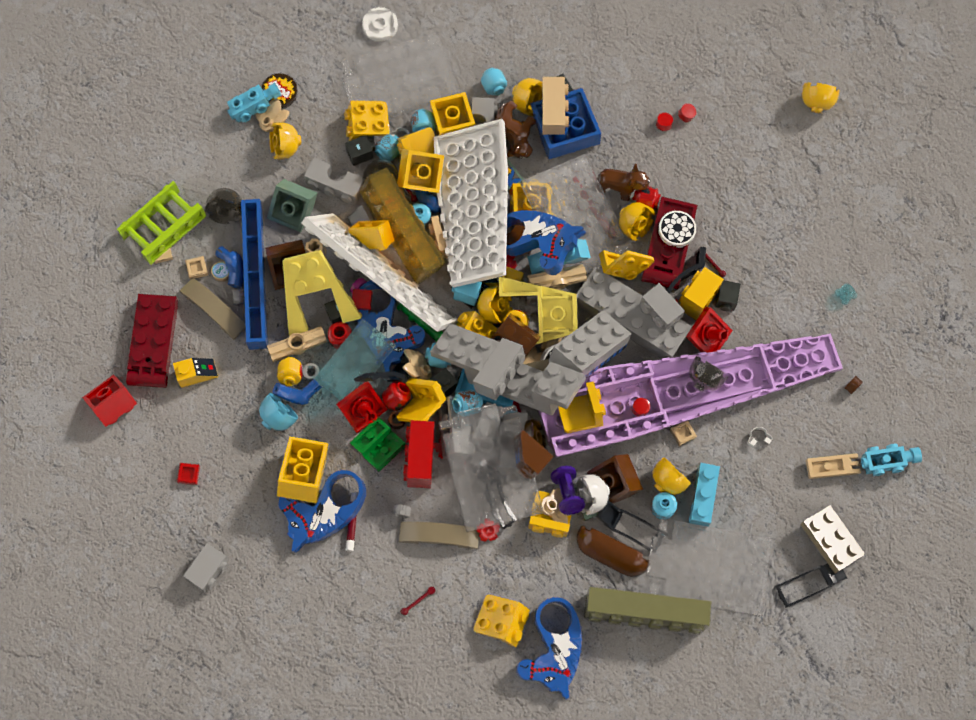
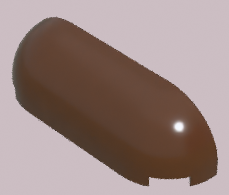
M581 526L577 533V544L582 553L625 576L636 577L642 575L651 564V561L642 557L643 554L596 529L591 528V530H588Z

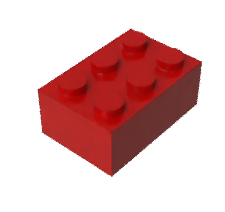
M411 420L410 426L406 427V443H409V445H405V462H408V465L404 464L403 476L404 481H407V487L431 489L435 434L434 421Z

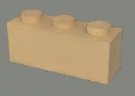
M543 77L542 134L565 135V127H569V116H565V111L569 109V101L565 100V95H568V84H565V77Z

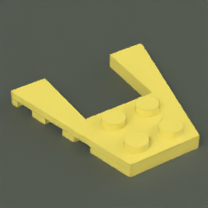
M321 250L283 260L289 336L293 333L306 332L309 329L297 296L320 290L332 289L343 323L362 318L361 312H358L354 301L344 290L342 282L335 276L333 268Z
M499 277V296L538 295L539 333L537 334L540 336V339L536 344L568 336L578 329L576 293Z

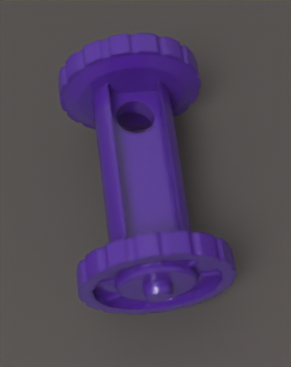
M572 466L558 467L552 471L550 476L553 483L559 484L563 498L559 504V509L565 515L579 513L585 508L584 499L576 495L573 480L576 478L577 473Z

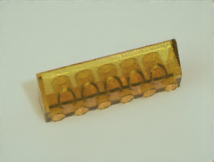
M386 167L369 175L359 192L376 220H389L395 240L391 245L414 282L420 284L442 268L445 264L444 256L436 248L433 238L426 232L424 223L418 219L415 209L407 201L404 191L397 185L393 173L389 172Z

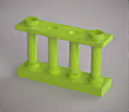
M174 181L164 186L155 197L117 228L123 240L130 236L144 249L141 253L150 265L206 217L204 209L200 204L196 203L191 207L178 195L180 191ZM171 199L186 212L179 219L174 217L164 207ZM157 211L172 224L165 231H162L149 219ZM142 224H145L158 236L152 243H148L135 231Z

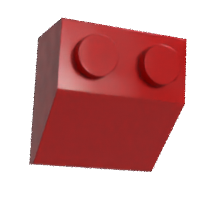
M114 374L82 397L105 427L114 424L121 415L130 412L138 404Z

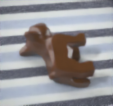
M510 100L499 108L495 120L502 119L505 122V135L510 143L507 158L512 156L520 159L528 158L533 152L531 145L528 143L530 128L537 121L531 116L521 122L512 119V110L517 105Z
M634 164L631 172L604 169L598 174L595 191L598 194L604 195L606 189L610 188L620 192L621 200L629 201L634 190H646L649 187L650 179L645 172L637 169V164Z

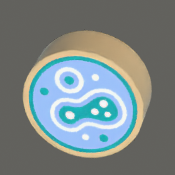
M217 262L212 266L211 272L215 280L222 282L229 279V271L225 262Z

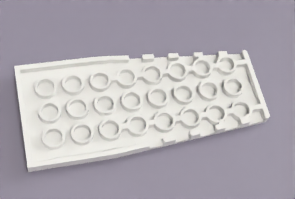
M499 119L434 137V153L444 155L440 189L437 196L442 212L440 218L444 227L442 232L443 238L446 241L445 254L448 256L449 265H447V269L450 273L451 281L449 283L452 287H459L506 275L508 165L505 122Z
M333 213L308 216L301 222L306 227L305 230L308 233L319 237L320 242L326 247H331L337 257L347 260L353 270L361 271L437 332L446 329L450 323L455 324L457 322V318L449 315L445 307L433 302L431 295L421 292L418 289L419 285L405 279L404 276L406 274L403 271L392 268V262L377 249L367 248L350 234L348 230L350 227Z

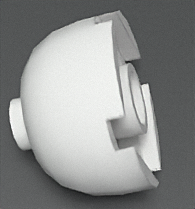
M589 474L575 478L573 484L574 487H577L576 495L585 501V508L581 512H586V515H590L602 510L606 506L608 495L610 494L608 485L596 475Z

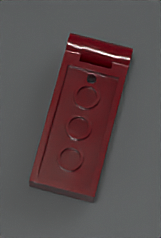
M661 196L647 256L654 258V263L643 271L642 282L655 285L660 283L663 287L669 288L674 279L682 273L688 245L683 247L667 245L661 240L659 235V223L665 214L672 211L685 212L695 219L698 205ZM681 279L676 283L673 289L678 290Z
M138 294L126 375V384L128 386L167 388L178 309V299L176 296Z

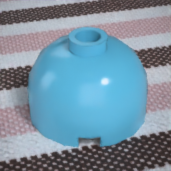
M269 393L260 404L259 412L260 417L263 419L261 423L269 430L273 428L277 431H283L297 421L298 415L288 404L284 405L281 402V398L272 393Z

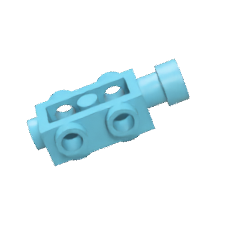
M276 83L269 85V88L264 91L260 85H257L229 100L227 104L230 109L227 111L232 120L236 119L238 123L247 122L251 119L252 115L264 113L267 107L271 106L269 100L282 96Z
M898 444L887 445L886 449L879 450L878 446L871 447L862 455L861 466L865 469L866 474L873 473V476L883 475L886 471L899 473L904 471L908 462H922V453L919 447L910 448L908 451H905L904 446L898 447ZM891 458L895 460V463L890 462Z

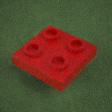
M705 307L686 335V338L700 352H716L722 348L733 330L711 307Z
M368 381L364 382L336 404L356 433L368 424L373 423V420L376 421L377 417L388 410Z

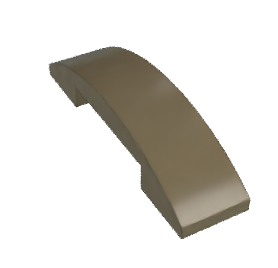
M194 278L180 290L182 295L191 303L196 304L233 340L246 329L245 323L224 302Z
M401 522L399 542L419 544L420 542L478 549L479 533L473 527L434 522Z

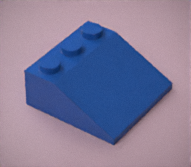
M583 88L570 91L568 95H565V100L569 101V109L565 111V116H569V127H565V135L542 134V100L531 103L533 115L537 121L538 132L548 160L600 144L601 131Z

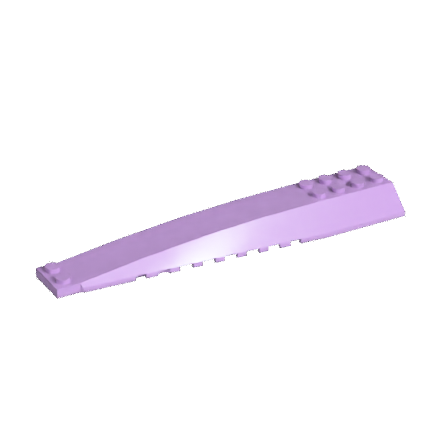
M831 333L817 337L809 336L770 342V344H755L750 347L742 346L729 350L722 349L716 352H701L696 355H681L676 358L668 357L655 361H642V363L614 365L599 368L588 376L575 396L587 395L586 383L594 381L595 388H599L601 393V400L599 402L605 406L604 426L565 433L558 407L552 416L539 411L548 445L554 455L560 457L631 440L825 374L841 371L843 367ZM637 398H645L650 403V410L645 416L638 417L632 412V404Z

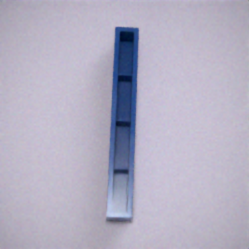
M260 199L241 200L246 344L249 350L268 349L262 205Z

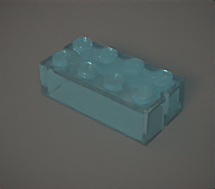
M362 319L314 380L328 391H331L330 393L341 401L363 384V382H355L354 378L365 373L376 372L395 348L396 344L366 320Z

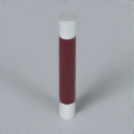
M351 492L350 504L355 501L358 492ZM357 515L348 524L345 551L352 552L354 550Z

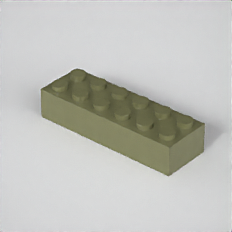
M589 587L586 593L584 618H589L588 621L590 622L608 620L609 624L620 625L621 622L629 623L631 627H641L642 624L649 625L648 628L650 629L667 627L669 631L680 632L681 629L689 630L688 633L701 634L710 626L711 601Z

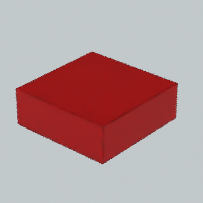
M353 289L352 300L358 310H371L373 291Z
M180 463L177 483L198 485L200 465Z

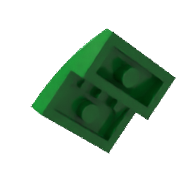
M377 417L376 421L373 420V423H370L350 442L352 447L378 472L395 458L406 445L379 417Z

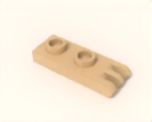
M858 454L806 459L809 479L860 474L861 469H853V467L860 466L859 461H851L852 459L859 458Z

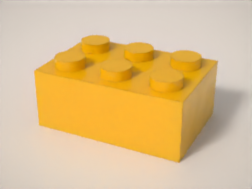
M289 436L278 479V497L312 503L317 502L327 459L328 443Z

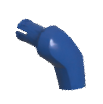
M415 190L419 203L426 205L434 214L441 212L438 196L432 195L429 191Z
M221 246L218 249L222 253L216 250L215 254L218 258L225 261L229 271L228 285L240 289L244 281L243 260L236 251L230 252Z
M315 379L302 390L276 383L273 388V394L286 401L306 405L310 401L309 398L322 387Z

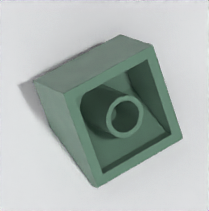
M283 179L275 186L267 219L302 232L304 225L301 222L305 217L310 216L318 193Z

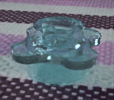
M848 283L835 290V295L841 299V303L847 305L851 299L857 298V292Z

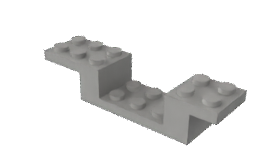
M450 323L430 353L435 358L465 369L468 383L473 384V380L499 342ZM551 361L544 371L522 364L517 368L514 378L507 383L504 393L500 395L552 416L558 406L565 409L569 407L586 377L585 374Z

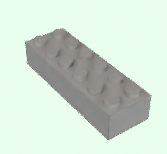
M595 267L577 293V306L592 316H596L604 310L632 333L630 337L632 341L661 359L674 358L692 326L680 319L666 331L662 327L659 328L654 323V318L642 310L640 304L641 294Z

